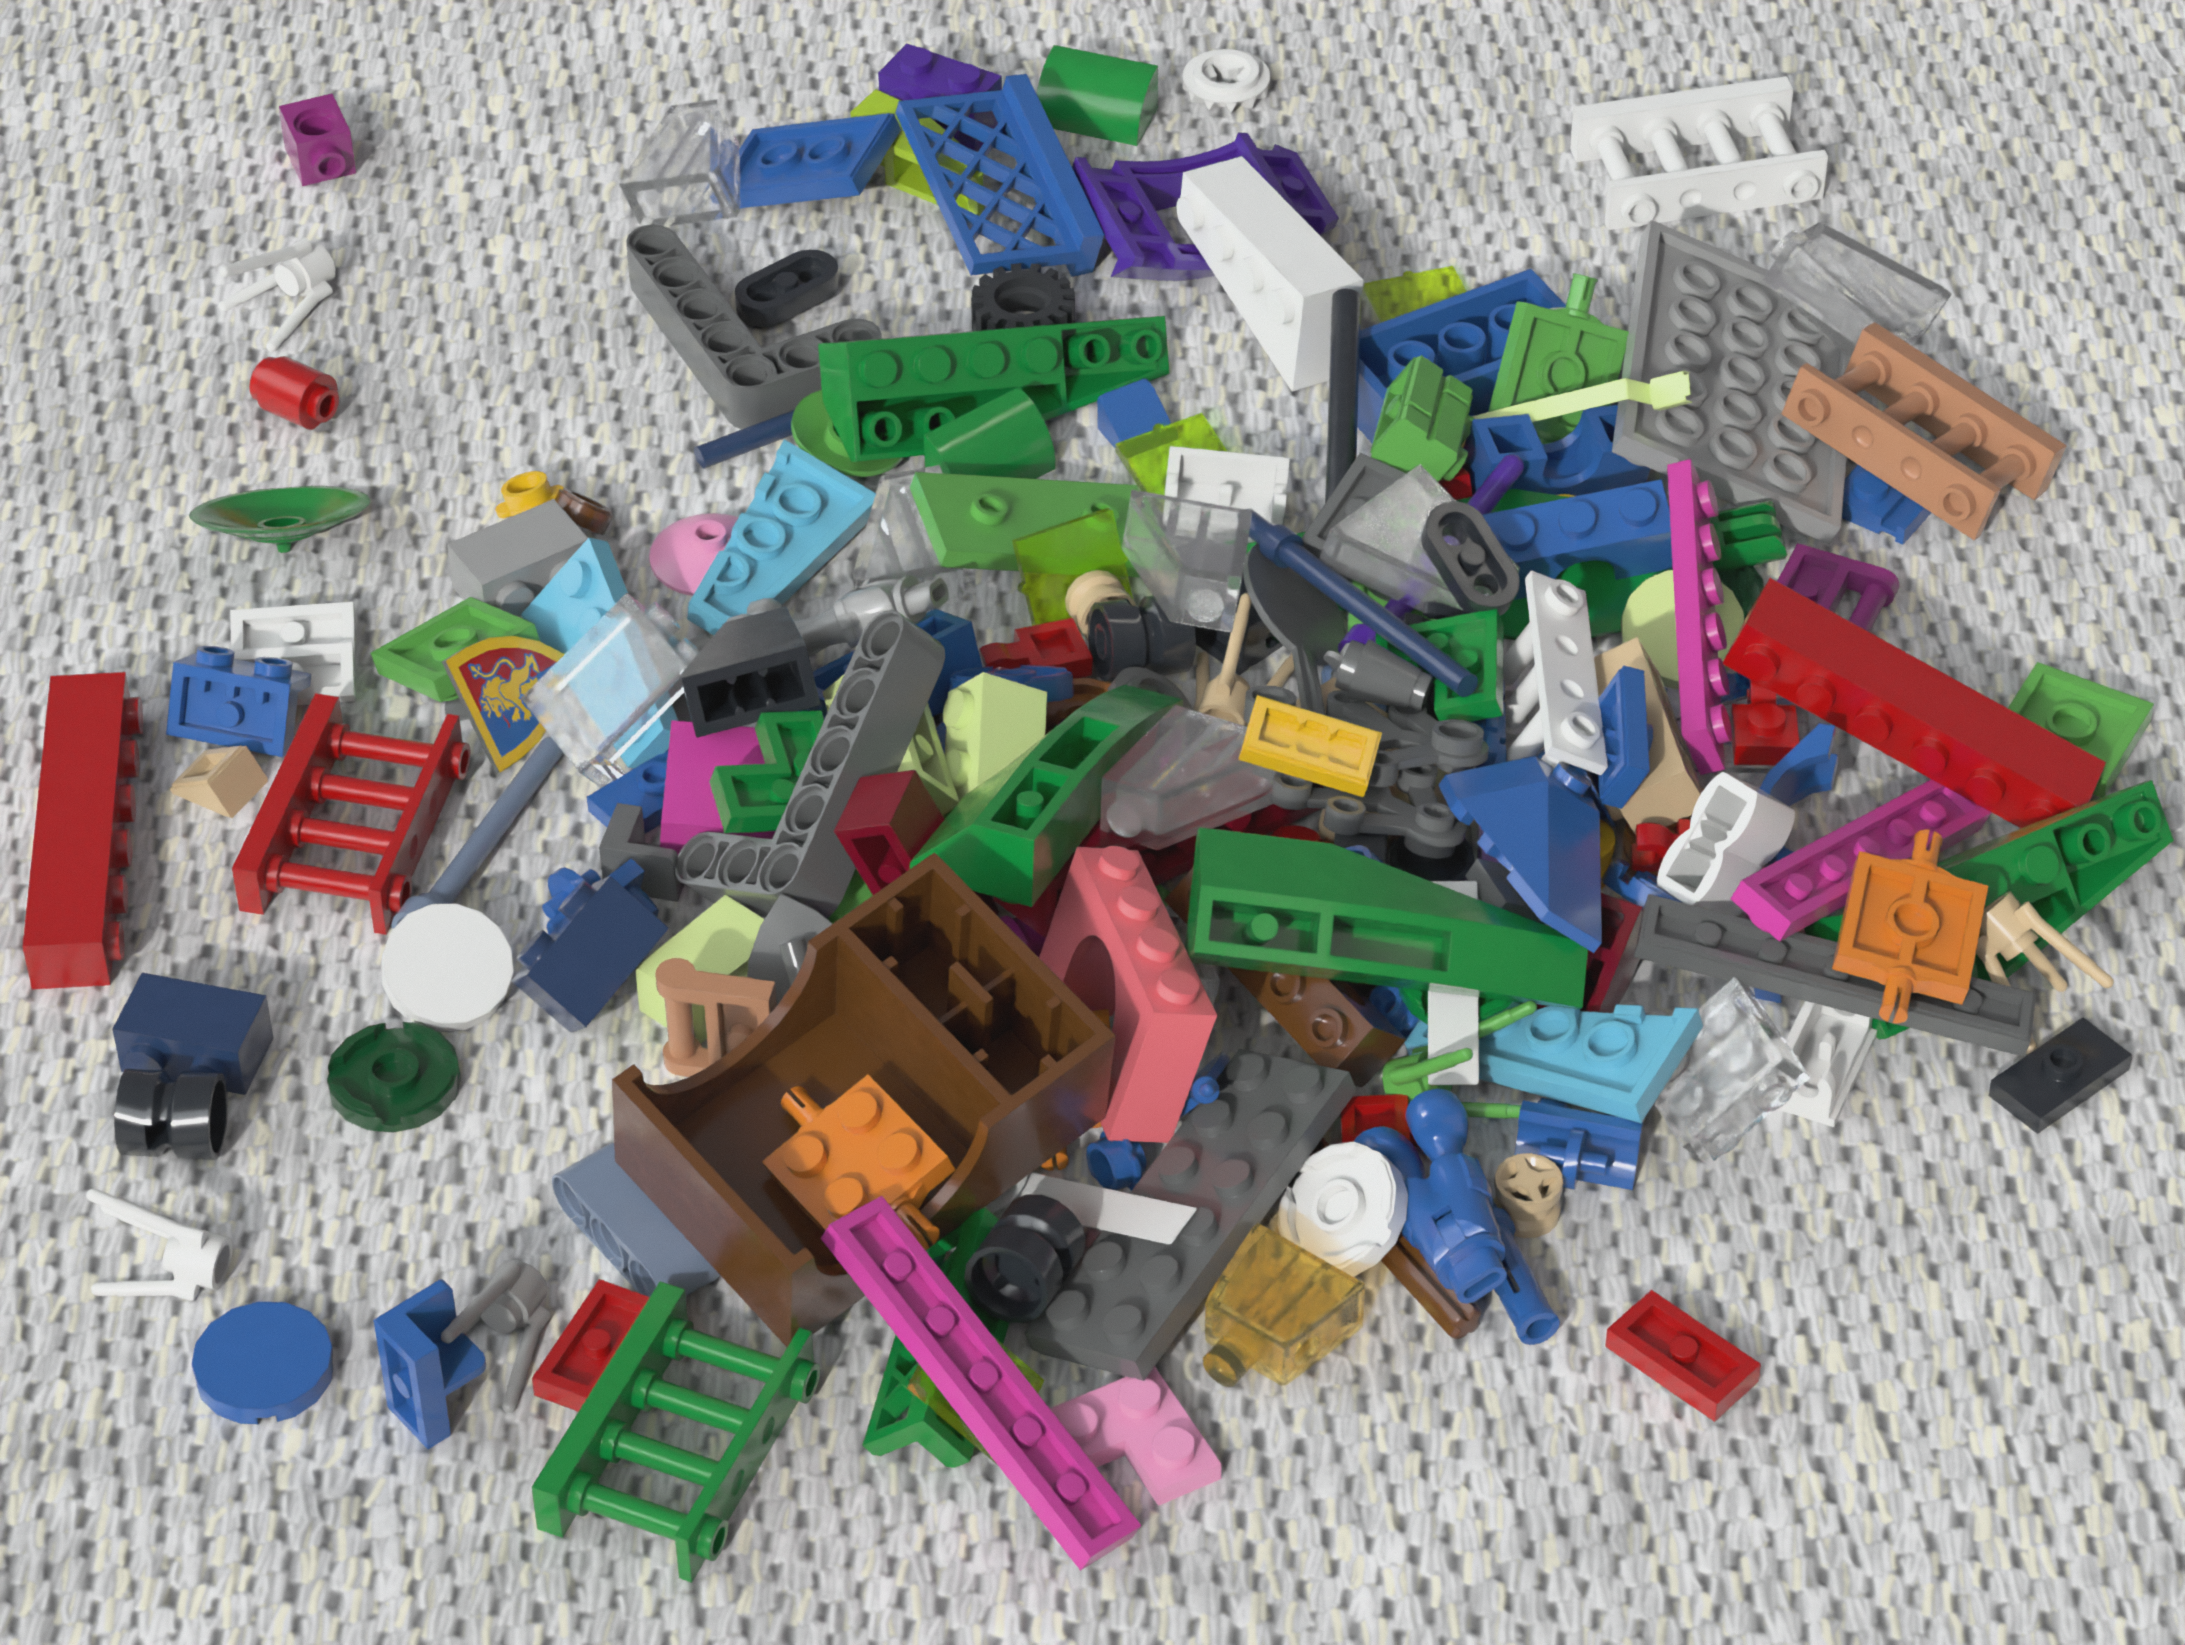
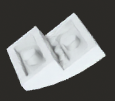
M353 602L230 610L231 650L235 652L234 659L255 663V659L259 657L282 658L293 663L292 670L312 674L310 687L298 692L297 705H310L315 693L337 696L340 702L355 701L356 613Z

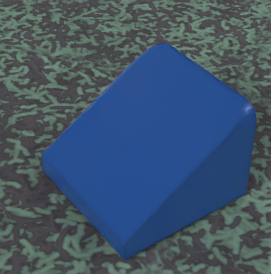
M1141 379L1098 397V430L1126 462L1178 443V435L1155 388L1148 379Z

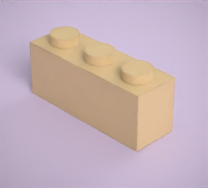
M1636 637L1594 657L1599 697L1623 665L1644 670L1647 723L1653 727V740L1649 751L1650 771L1622 809L1605 805L1612 819L1617 821L1625 818L1635 835L1636 824L1656 823L1667 827L1677 822L1678 819H1684L1692 815L1696 802L1703 792L1661 676L1640 640Z

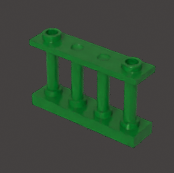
M660 1281L531 1487L537 1529L563 1538L576 1515L584 1517L590 1511L675 1541L679 1578L692 1583L704 1561H715L720 1555L727 1539L730 1517L797 1403H808L815 1393L820 1378V1364L814 1362L812 1331L799 1327L781 1358L694 1330L693 1322L688 1320L685 1289ZM686 1356L766 1384L751 1409L664 1381L663 1374L672 1359L680 1361ZM655 1407L735 1434L720 1461L631 1432V1426L641 1410L649 1412ZM621 1459L692 1482L704 1488L689 1513L685 1514L599 1484V1478L609 1462L617 1464Z

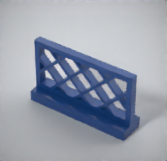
M1027 74L1006 76L1003 89L998 91L898 101L896 109L897 118L971 276L993 273V269L1001 266L1005 272L1011 271V264L1021 263L1022 269H1030L1031 263L1039 264L1041 267L1066 264L1071 277L1093 272L1104 233ZM992 111L998 124L995 129H992L968 116L970 113ZM934 118L948 125V127L941 135L922 126L918 119ZM957 131H960L984 144L976 152L951 139ZM993 148L1014 157L1017 165L1014 169H1011L988 158V154ZM942 153L967 165V167L959 175L940 166L937 161L938 157ZM976 171H979L1003 184L996 193L970 179ZM1014 188L1033 197L1036 205L1031 210L1006 198L1007 194ZM962 194L987 207L978 216L958 206L956 199ZM995 211L1022 223L1016 234L989 221ZM1032 228L1053 238L1056 245L1042 247L1025 237ZM978 235H982L1006 248L1003 252L980 254L975 240Z

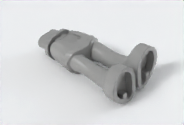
M912 575L901 579H884L859 586L837 600L833 608L811 618L796 620L794 623L806 644L809 657L831 645L848 643L851 648H855L865 628L875 616L884 611L894 610L916 624L926 616L927 611L939 608L948 601V588L942 578L920 583L918 578ZM763 598L750 602L747 607V614L730 617L727 622L778 609L783 606L774 598Z

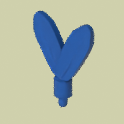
M1224 1051L1210 1061L1195 1076L1180 1118L1198 1104H1209L1217 1099L1219 1085L1215 1080L1230 1060Z

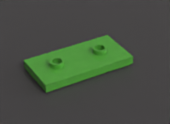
M915 472L910 485V491L939 564L944 568L1080 575L1090 571L1102 570L1118 577L1160 578L1162 566L1171 563L1137 485Z

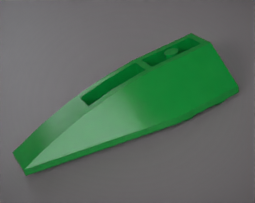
M1165 316L818 344L823 404L851 462L923 456L924 434L1017 387H1020L1029 396L1044 421L1094 403L1100 395L1141 379L1152 381L1170 374Z
M1122 685L1100 694L1075 710L1005 768L964 795L911 860L910 869L935 852L972 891L997 897L1006 903L1023 904L1032 907L1183 711V699L1129 685Z
M2149 780L1937 862V867L1943 868L1955 877L1987 885L1988 891L1984 909L1996 899L2011 891L2021 905L2029 901L2042 919L2062 934L2173 842L2174 839L2153 781ZM1845 906L1805 927V933L1838 942ZM2037 934L2038 938L2034 941V944L2042 950L2049 943ZM2000 952L1996 954L2007 978L2029 961L2023 952L2009 961H2006ZM1975 954L1971 977L1991 981L1984 963ZM1874 1018L1872 1020L1871 1028L1877 1030L1876 1037L1879 1040L1887 1039L1909 1029V1027Z
M1202 827L1197 829L1185 949L1192 963L1522 1003L1534 1001L1539 1005L1572 1009L1583 1008L1588 949L1554 928L1332 843Z

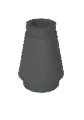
M1370 639L1366 644L1352 640L1342 659L1335 688L1348 692V699L1422 711L1429 697L1434 676L1423 672L1422 669Z

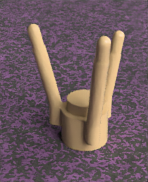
M1244 593L1240 597L1221 674L1210 681L1208 653L1200 652L1197 656L1196 700L1193 710L1201 729L1211 735L1235 738L1242 734L1245 727H1248V723L1245 722L1243 717L1245 695L1250 686L1243 677L1235 674L1252 603L1248 593ZM1292 653L1267 683L1268 686L1283 687L1295 671Z
M2009 891L1984 909L1976 954L1984 963L1992 982L2010 986L1997 958V953L2000 952L2005 960L2009 961L2023 952L2057 991H2066L2068 987L2067 982L2034 944L2038 934L2102 987L2109 989L2113 986V978L2042 919L2029 901L2021 905L2012 892ZM2031 1034V1042L2026 1055L2038 1048L2033 1034Z

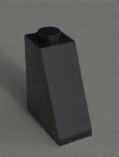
M786 606L725 622L680 674L696 738L755 723L758 721L761 713L794 712L821 705L806 644Z

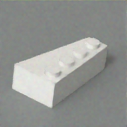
M1242 156L1183 172L1181 198L1177 201L1178 220L1291 391L1329 381L1332 295L1340 289H1352L1362 296L1364 280Z

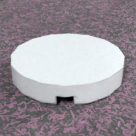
M456 903L430 904L407 914L390 932L381 959L382 986L393 1007L406 1018L409 1015L415 1021L421 1022L423 1025L439 1032L464 1031L487 1021L504 1001L514 973L512 949L500 927L482 912Z
M1356 1142L1329 1145L1309 1156L1298 1170L1302 1174L1295 1181L1293 1188L1288 1185L1285 1188L1279 1203L1277 1226L1284 1249L1310 1272L1329 1279L1354 1277L1378 1264L1395 1245L1406 1221L1408 1193L1401 1172L1380 1152Z

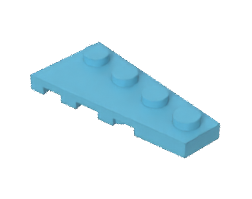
M588 538L522 612L521 616L523 619L535 624L542 643L567 655L565 679L627 767L634 769L654 756L663 754L668 750L671 720L678 721V718L609 543L603 540Z

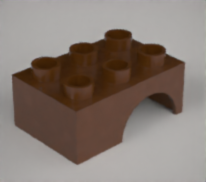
M934 852L809 940L802 966L782 1000L744 1041L724 1057L702 1071L670 1084L651 1085L645 1083L643 1073L635 1064L613 1078L615 1162L780 1341L788 1347L799 1327L812 1331L813 1335L862 1299L865 1294L822 1241L821 1237L824 1232L770 1176L762 1163L766 1157L796 1134L801 1127L781 1107V1100L786 1092L798 1103L791 1088L802 1086L812 1099L824 1109L868 1074L949 1157L955 1168L952 1174L928 1193L920 1208H918L939 1229V1238L934 1243L936 1244L963 1224L974 1212L986 1207L1106 1117L1116 1035ZM921 1232L929 1247H932L931 1241Z

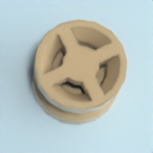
M1102 570L1086 572L1075 579L1068 588L1065 597L1066 610L1070 617L1074 619L1087 641L1088 616L1094 602L1128 599L1132 606H1137L1129 593L1125 591L1118 578L1110 572Z
M1533 1153L1517 1154L1506 1158L1498 1166L1494 1177L1496 1194L1494 1201L1497 1207L1509 1213L1516 1228L1514 1236L1537 1238L1549 1233L1557 1226L1561 1214L1559 1199L1563 1190V1178L1560 1169L1548 1158ZM1525 1197L1526 1201L1518 1198Z

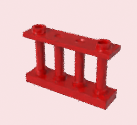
M315 693L232 867L239 911L264 915L274 892L282 893L285 888L369 901L374 933L387 935L396 912L411 897L412 876L455 779L463 780L469 769L471 750L469 743L462 741L459 715L447 714L434 744L351 731L350 726L343 723L339 697ZM346 756L422 767L414 787L330 773L335 761H344ZM326 799L403 811L395 831L310 818L315 804L322 805ZM306 843L383 855L374 876L289 862L294 849L303 848Z

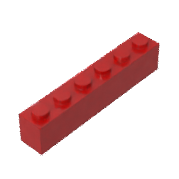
M1769 578L1745 618L1722 663L2019 828L2088 803L2106 764L2105 761L1772 578Z
M126 672L50 676L22 946L32 990L111 985L113 961L124 959L123 925L121 921H116L117 914L128 912L127 879L125 875H120V870L132 865L131 834L129 829H124V823L135 822L136 819L135 791L133 784H128V778L139 777V748L137 741L132 740V734L143 733L142 701L140 697H130Z

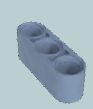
M614 1143L606 1145L552 1176L553 1191L562 1210L638 1293L650 1297L661 1281L685 1289L686 1296L720 1277V1274L615 1162Z

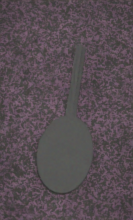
M1257 543L1246 554L1243 562V577L1250 600L1270 632L1282 645L1292 652L1301 708L1326 715L1317 665H1330L1323 658L1327 651H1334L1339 654L1338 644L1346 635L1341 612L1335 601L1291 568H1280L1263 556Z

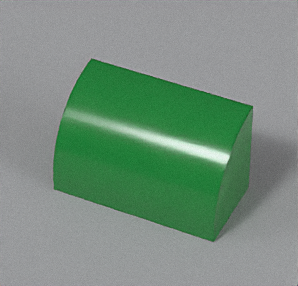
M1053 45L1043 66L1036 94L1053 129L1138 146L1158 109V65Z
M1020 387L924 434L925 472L1037 479L1056 469L1054 446L1046 423L1033 401Z

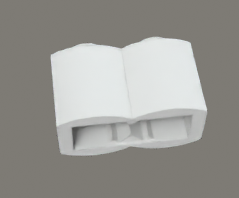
M1725 772L1720 773L1706 786L1699 796L1692 813L1690 829L1681 834L1667 851L1659 869L1657 886L1683 903L1738 917L1743 910L1730 898L1742 879L1761 870L1762 866L1770 862L1782 849L1790 835L1794 823L1795 810L1749 783Z

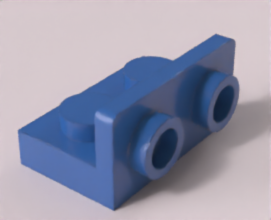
M200 646L197 648V653L173 662L166 735L227 747L247 746L249 751L278 757L286 756L294 738L298 692L310 687L312 674L292 670L293 663L282 658L259 657L255 659V663L234 659L235 652L233 650L218 646Z

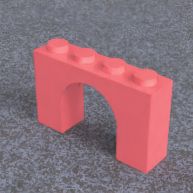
M1108 846L1106 848L1077 847L1039 958L1091 1011L1108 1009L1109 1016L1114 1014L1112 1032L1116 1036L1106 1117L1100 1121L1109 1141L1129 1139V1141L1168 1143L1174 1135L1217 1014L1139 851L1128 850L1119 846Z

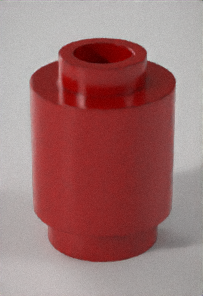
M287 356L263 359L255 367L250 379V394L253 399L258 401L259 406L263 410L308 430H313L319 424L329 421L338 408L339 395L335 379L324 372Z

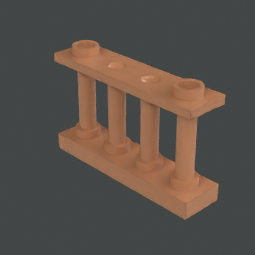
M1876 322L1862 329L1845 373L1837 379H1831L1808 363L1800 366L1781 413L1972 540H1976L1981 536L2001 488L2005 485L2010 484L2033 500L2047 491L2067 445ZM1865 390L1889 407L1881 411L1856 394ZM1912 421L1937 438L1932 442H1928L1904 425ZM1960 452L1986 470L1978 474L1953 458V456Z

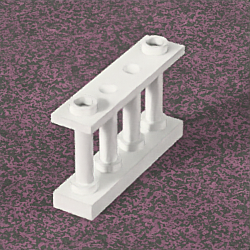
M1787 76L1573 107L1570 149L1576 162L1602 159L1612 179L1608 181L1605 225L1608 230L1633 226L1639 227L1649 224L1651 220L1660 223L1790 203H1802L1823 199L1828 162V155L1825 149L1796 153L1786 132H1789L1793 87ZM1762 135L1773 157L1743 161L1733 139ZM1709 143L1719 165L1689 169L1679 147ZM1656 151L1666 173L1635 177L1625 155Z
M1530 571L1525 578L1530 622L1504 654L1503 679L1505 680V700L1503 702H1505L1506 742L1504 744L1506 745V762L1536 756L1544 746L1545 754L1541 760L1554 768L1559 762H1564L1568 765L1571 764L1602 775L1608 768L1604 733L1602 732L1603 725L1599 708V694L1586 592L1565 580H1555ZM1534 658V667L1522 681L1521 673ZM1539 701L1540 709L1527 725L1526 716ZM1473 820L1471 823L1473 846L1477 847L1479 825Z

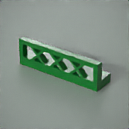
M985 1207L974 1212L963 1224L926 1250V1252L998 1344L1003 1347L1009 1322L995 1318L979 1307L969 1293L965 1281L966 1263L999 1220ZM956 1247V1249L944 1261L946 1251ZM895 1335L862 1446L872 1455L882 1456L918 1442L946 1467L956 1468L970 1462L977 1438L918 1362L912 1368V1365L916 1362L915 1358L897 1335ZM909 1406L906 1418L896 1422L897 1418Z

